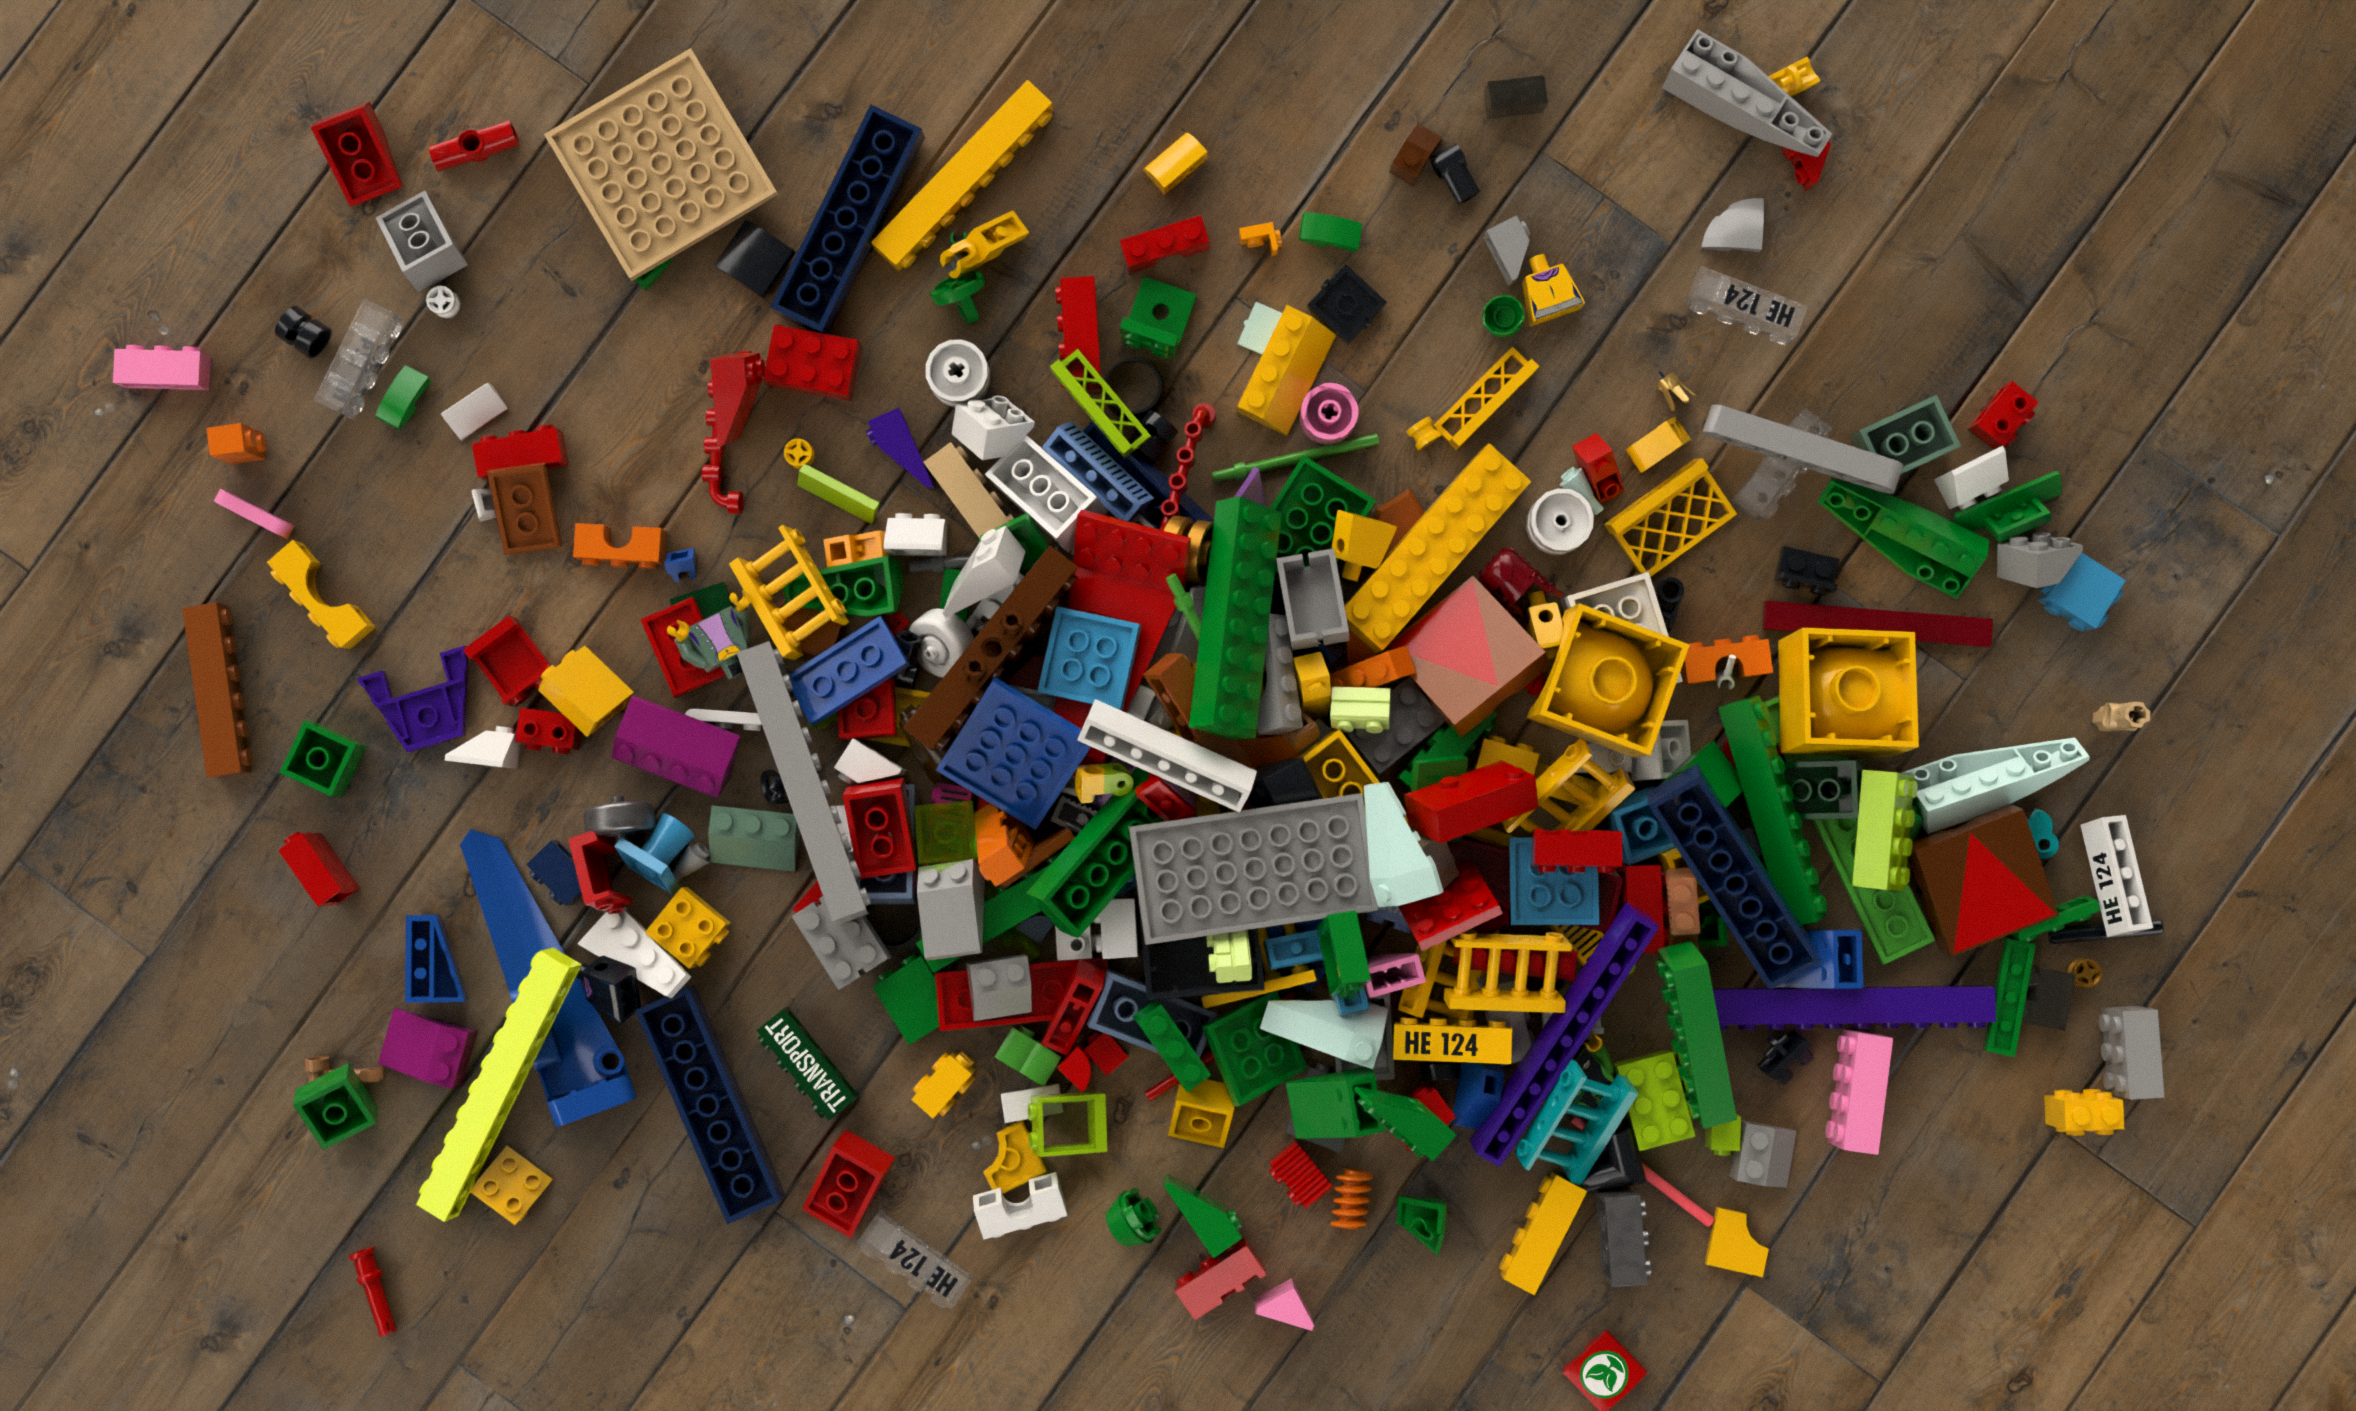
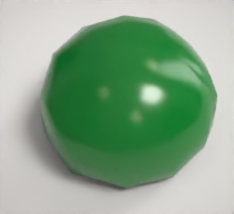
M1503 294L1493 297L1483 308L1482 323L1492 336L1499 338L1514 336L1524 325V307L1513 296Z

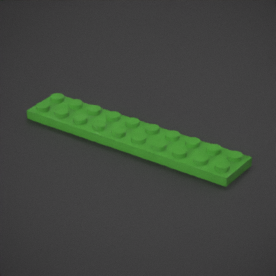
M1779 695L1764 702L1768 709L1767 720L1770 729L1776 735L1777 745L1784 762L1848 760L1847 756L1782 754L1780 746ZM1811 819L1880 964H1887L1935 941L1909 884L1905 885V890H1883L1852 886L1858 819Z

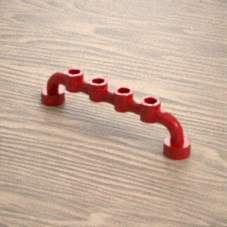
M738 351L737 354H740V353H752V352H751V351ZM712 381L708 382L707 387L709 398H714ZM707 409L705 416L707 426H713L712 437H705L704 452L705 454H711L710 465H703L702 480L703 482H709V495L714 503L720 507L727 508L729 514H742L744 509L743 493L729 491L726 497L720 492V482L723 479L722 454H724L725 445L718 446L715 409Z
M1202 403L1197 405L1193 410L1192 421H1189L1184 427L1187 439L1184 447L1177 451L1179 466L1177 473L1169 478L1171 493L1169 499L1165 500L1161 505L1164 517L1160 530L1164 531L1168 521L1173 516H1180L1178 506L1181 496L1188 490L1186 479L1189 469L1196 462L1194 452L1197 443L1203 438L1202 428H1210L1216 421L1215 410L1210 404Z

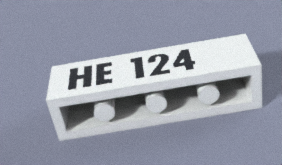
M2126 815L2102 817L2081 824L2107 937L2133 934L2152 929V920Z

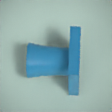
M662 813L655 829L641 849L622 837L614 847L628 869L669 894L674 895L680 886L668 865L695 838V835L683 823L668 814Z

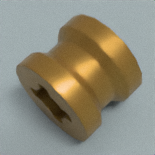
M2076 958L2067 965L2066 977L2075 986L2091 988L2098 985L2101 981L2102 969L2094 960Z

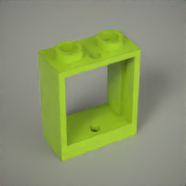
M1093 1091L1031 1096V1103H1028L1027 1106L1028 1119L1032 1121V1132L1028 1135V1144L1030 1150H1033L1034 1155L1048 1157L1107 1152L1105 1093ZM1087 1101L1088 1143L1044 1146L1043 1104Z

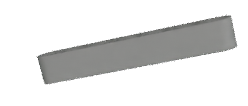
M1711 405L1702 432L1705 436L1884 493H1895L1903 468V464L1897 460L1722 405Z

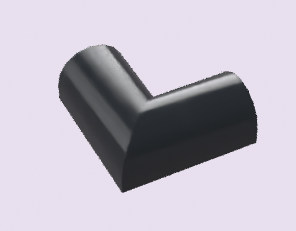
M1631 1125L1615 1130L1605 1146L1609 1159L1596 1161L1583 1181L1588 1193L1646 1183L1647 1179Z

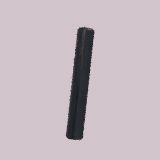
M2151 919L2152 929L2107 937L2104 924L2064 927L2058 931H2048V940L2051 944L2162 935L2164 933V925L2160 919Z

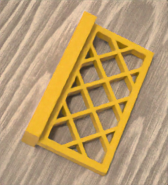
M1703 458L1693 459L1603 524L1609 534H1613L1639 574L1649 572L1650 577L1737 515L1707 470L1709 467ZM1702 477L1709 485L1707 497L1693 495L1695 482ZM1688 488V493H1687V494H1686V493H1681V492H1683L1684 490H1686V489ZM1713 493L1715 494L1717 499L1712 498ZM1676 496L1687 497L1684 514L1670 511L1672 499ZM1692 498L1706 500L1703 517L1689 515ZM1711 501L1721 503L1727 513L1719 519L1709 518ZM1665 505V510H1660V509H1659V508H1661L1662 506ZM1654 512L1664 514L1661 530L1647 528L1649 516ZM1669 515L1683 517L1680 533L1667 531ZM1689 518L1702 520L1700 533L1696 536L1686 535ZM1643 521L1642 527L1636 526L1637 524ZM1708 521L1713 522L1711 525L1707 527ZM1630 529L1641 530L1638 547L1629 545L1623 537ZM1646 531L1660 533L1658 550L1644 548ZM1666 534L1679 537L1678 549L1673 552L1663 551ZM1685 538H1690L1689 541L1684 543ZM1632 549L1638 550L1637 556L1635 555ZM1643 551L1657 553L1655 565L1646 571L1641 563ZM1662 554L1668 555L1667 557L1661 560Z

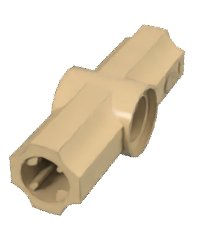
M2142 702L2106 703L2105 706H2101L2097 712L2093 713L2092 723L2096 724L2099 731H2136L2137 728H2142L2144 723L2150 721L2151 711Z

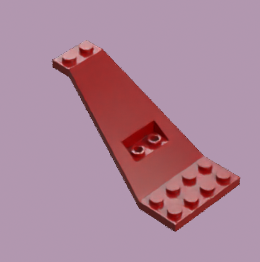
M1081 510L1077 514L1073 563L1078 566L1075 573L1078 579L1070 589L1067 609L1142 625L1123 712L1128 713L1144 679L1143 674L1147 672L1177 608L1173 601L1175 597L1166 578L1176 573L1184 590L1186 588L1191 538ZM1056 696L1054 713L1082 729L1093 704ZM1090 747L1079 765L1107 763L1108 754Z

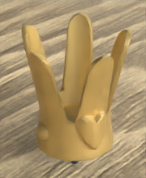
M1659 371L1663 379L1656 386L1664 394L1673 413L1676 411V407L1669 390L1674 392L1684 403H1689V398L1679 385L1692 395L1697 396L1678 380V376L1674 372L1665 377Z

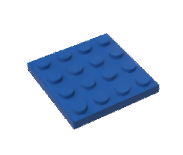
M994 677L942 758L936 771L1036 830L1091 746L1077 740L1082 730L1081 728Z

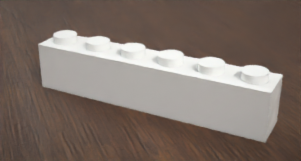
M1096 699L1077 739L1084 744L1239 813L1251 792L1257 771Z

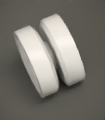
M948 340L939 344L930 353L926 362V379L934 395L943 404L956 408L957 403L968 402L971 399L981 400L986 395L990 386V369L983 353L974 344L965 340ZM957 371H962L963 375L958 378L957 375H954Z
M1557 488L1546 492L1531 506L1526 516V531L1529 540L1538 550L1549 555H1563L1572 552L1588 539L1593 529L1594 514L1590 503L1581 494L1571 489ZM1562 519L1564 524L1560 526L1556 523V520Z

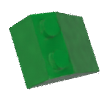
M1169 1174L1163 1178V1186L1213 1258L1242 1239V1221L1234 1209L1228 1211L1225 1205Z

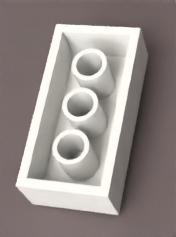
M1027 435L1007 456L1001 457L985 473L998 490L1024 513H1029L1034 522L1068 553L1075 547L1077 514L1081 510L1106 515L1109 512L1090 490Z

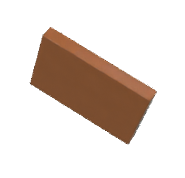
M546 462L488 470L487 475L504 555L560 548L562 540Z
M1055 825L1035 839L1025 868L999 884V886L1006 888L1069 844L1075 838L1070 829Z

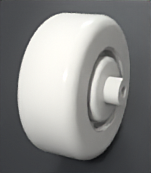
M936 608L928 610L912 623L909 630L922 637L917 662L929 673L943 678L974 640V636L970 628L959 616L952 614L945 618L942 614L944 609Z

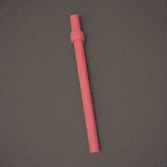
M1573 1115L1570 1120L1581 1131L1588 1122L1585 1118ZM1642 1163L1646 1179L1649 1183L1705 1226H1711L1714 1222V1217Z

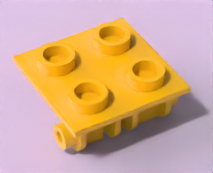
M507 1145L471 1187L469 1192L513 1225H516L525 1218L528 1209L553 1179Z

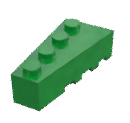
M1493 711V713L1462 738L1444 722L1394 779L1407 791L1411 792L1413 761L1459 755L1467 757L1478 745L1474 741L1481 733L1487 735L1495 726L1496 722L1493 719L1497 713Z

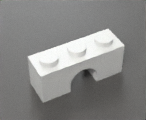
M1054 1172L1029 1179L1030 1196L1020 1203H1012L1006 1200L1001 1188L973 1195L974 1213L983 1239L1001 1237L1005 1233L1019 1229L1026 1230L1033 1225L1054 1222L1067 1216L1066 1202L1057 1173Z

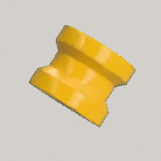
M1430 416L1422 419L1406 431L1407 435L1415 440V447L1418 451L1442 436L1440 431L1435 430L1432 426Z
M797 438L785 445L784 457L793 468L800 470L803 464L811 466L814 463L815 451L807 441Z

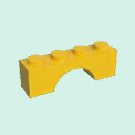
M292 540L267 561L273 569L270 572L271 575L280 584L283 585L285 583L291 590L289 593L290 597L298 605H304L310 613L307 615L310 620L318 627L323 626L328 632L326 638L336 648L341 647L351 650L376 628L358 606L346 604L331 607L320 598L316 589V575L321 563L303 543Z

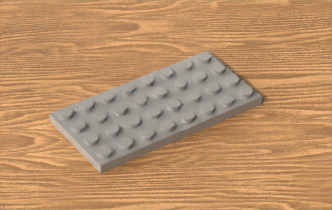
M1362 793L1241 810L1240 813L1234 811L1129 826L1145 945L1323 919L1329 914L1356 910L1357 913L1379 910L1370 882L1366 816Z

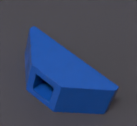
M1461 1062L1453 1111L1456 1118L1452 1120V1124L1478 1129L1501 1101L1505 1075L1500 1064Z

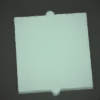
M1255 302L1248 320L1244 321L1245 327L1237 345L1262 355L1282 313Z

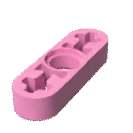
M221 488L214 499V502L284 538L288 539L295 527Z

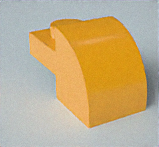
M878 530L858 535L848 534L823 539L827 568L888 556V553L884 550L885 531Z

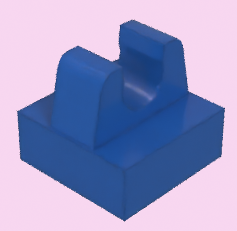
M695 548L666 553L664 566L667 575L670 574L674 582H680V572L684 571L689 573L691 580L696 578L697 555Z

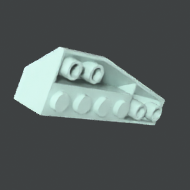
M2074 737L1956 754L1902 773L1915 775L1914 781H1917L1918 790L1916 797L1912 800V804L1919 807L1917 812L1924 818L1922 827L1927 834L1971 820L1974 817L2026 797L2089 761L2090 756Z

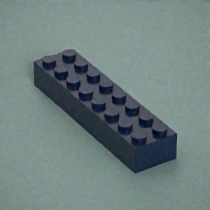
M870 104L770 306L776 315L809 331L829 334L872 247L871 242L878 235L925 139L922 128Z
M1698 764L1646 793L1649 807L1769 990L1821 963L1816 946Z
M695 985L678 991L673 998L666 996L635 1010L727 1225L781 1201L786 1194Z

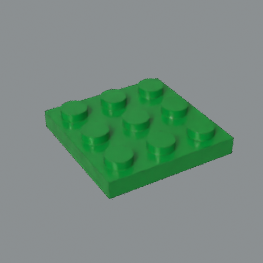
M1277 991L1262 994L1202 1026L1234 1106H1241L1308 1069L1297 1042L1260 1029L1268 1000H1280Z

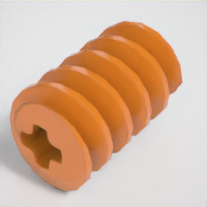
M1339 1166L1340 1169L1345 1171V1174L1336 1175V1179L1342 1181L1343 1185L1335 1187L1334 1190L1341 1193L1342 1197L1333 1198V1202L1340 1205V1209L1331 1211L1332 1214L1339 1217V1220L1331 1221L1330 1225L1356 1230L1359 1229L1358 1227L1367 1225V1220L1361 1217V1215H1366L1368 1208L1361 1204L1370 1202V1197L1363 1192L1370 1191L1371 1185L1364 1181L1371 1180L1373 1174L1360 1168Z

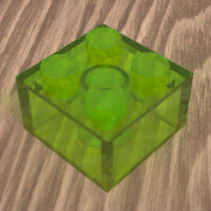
M972 800L914 806L920 867L974 859L975 862L978 861Z

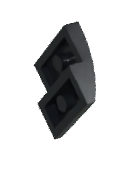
M745 219L714 266L740 282L744 287L765 298L796 252L762 228Z

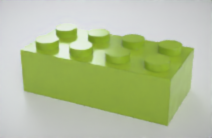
M1862 770L1852 886L1883 890H1905V885L1909 883L1910 870L1907 868V857L1912 852V839H1909L1910 827H1913L1915 822L1912 800L1916 797L1918 790L1917 781H1914L1915 775Z

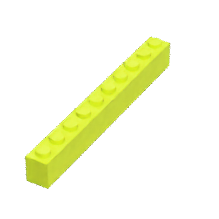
M555 948L541 950L531 960L530 966L532 968L528 976L523 979L518 987L519 995L506 1012L505 1017L507 1019L504 1026L495 1034L493 1039L495 1044L491 1052L486 1055L481 1063L482 1071L469 1087L468 1093L470 1095L466 1103L460 1107L456 1114V1119L458 1120L454 1128L446 1135L444 1139L445 1146L441 1154L432 1163L431 1168L433 1171L429 1179L422 1184L419 1190L421 1195L416 1205L443 1222L459 1216L470 1194L469 1190L475 1184L582 964Z

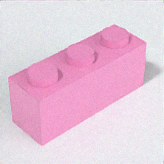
M126 345V349H115L113 383L124 388L209 390L211 357L202 353L201 348L184 346L182 351H174L169 346H154V350H144L143 346Z

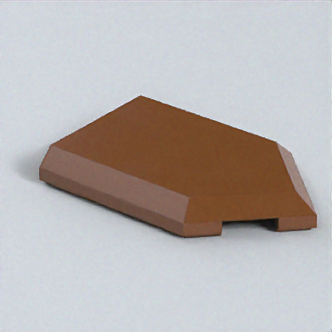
M1410 488L1375 509L1373 519L1397 526L1384 558L1425 513Z
M785 599L774 604L776 607L782 608L785 605ZM800 608L787 617V622L785 623L789 630L794 632L822 611ZM831 619L801 640L799 647L804 654L801 657L811 660L835 645L843 625L833 622ZM769 635L774 648H777L771 636Z

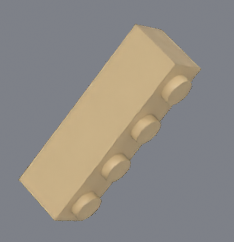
M950 442L923 463L976 535L980 538V535L1015 519L1011 513L1005 516L999 508L1004 505L994 491L989 494L983 484L987 481L977 468L972 471L966 462L970 458L961 446L955 448Z

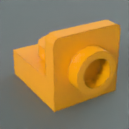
M1273 222L1239 228L1240 245L1247 244L1249 248L1263 245L1264 241L1268 240L1271 256L1277 255L1278 247L1282 246L1279 229L1274 230Z

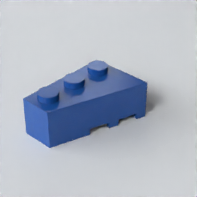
M406 915L405 1003L468 1001L469 998L441 915Z

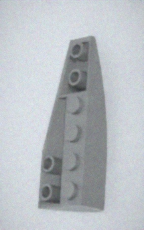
M1698 29L1672 66L1662 87L1706 114L1738 130L1794 151L1818 157L1832 136V133L1747 57Z

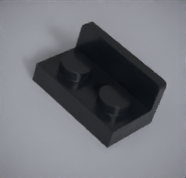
M1783 546L1781 547L1774 581L1783 582L1782 587L1799 590L1801 586L1810 588V593L1827 596V592L1831 593L1837 590V584L1834 583L1839 558Z

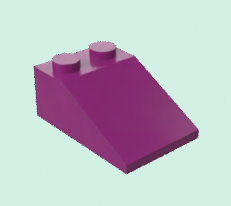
M395 1007L378 1064L443 1087L453 1089L462 1086L478 1030Z

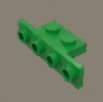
M2054 471L1954 514V523L1972 532L1985 527L2000 543L2050 522L2051 512L2042 502L2061 495V474L2058 471Z

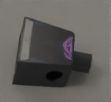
M600 956L590 965L582 963L576 978L583 981L586 999L589 1003L620 1024L630 1018L635 1013V1010L641 1008L635 967L606 956Z

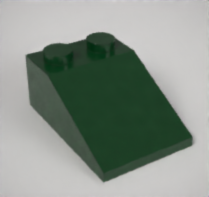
M1867 759L1784 762L1785 779L1792 788L1794 795L1792 802L1795 811L1799 813L1801 819H1858L1862 770H1868Z

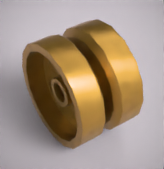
M1173 516L1168 521L1164 531L1191 538L1186 581L1205 585L1207 582L1214 522L1198 520L1194 524L1191 518Z

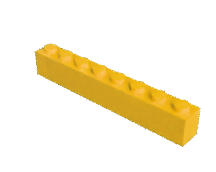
M1026 80L871 242L874 249L898 272L903 267L905 269L910 267L917 258L915 254L922 247L927 248L936 239L935 234L942 226L944 228L948 227L954 221L955 213L961 207H967L974 200V193L981 186L984 188L995 177L993 173L1000 166L1005 167L1011 162L1014 157L1013 152L1019 146L1024 147L1031 141L1036 128L1039 125L1041 127L1045 126L1053 116L1052 102L1029 80Z

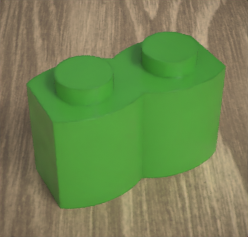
M1020 1025L1019 1028L1013 1026L997 1051L995 1058L1044 1087L1062 1055L1053 1049L1041 1045V1042L1033 1038L1035 1032L1023 1025Z

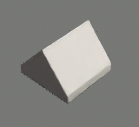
M473 489L472 495L479 520L482 522L496 518L491 489Z

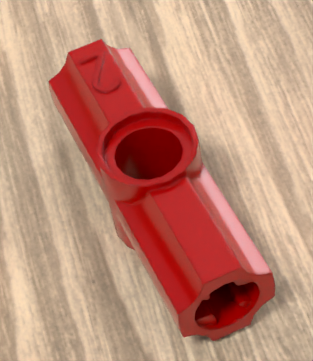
M509 120L478 131L466 130L457 138L430 146L429 154L436 170L440 172L470 161L482 162L489 155L519 146V139L512 122ZM479 141V147L474 151H469L471 143Z

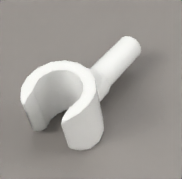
M1729 655L1725 670L1716 675L1715 681L1718 688H1720L1723 680H1729V689L1734 688L1735 682L1732 677V670L1736 660L1735 655Z

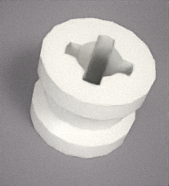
M436 286L427 294V306L438 316L451 318L459 312L461 307L460 298L449 288Z

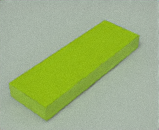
M803 464L799 470L797 486L873 524L877 518L878 501L807 464Z

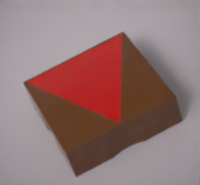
M2008 804L1974 817L1956 828L1940 830L1912 841V852L1908 856V860L1915 881L1923 893L1926 902V913L1938 948L1951 957L2059 916L2024 809Z

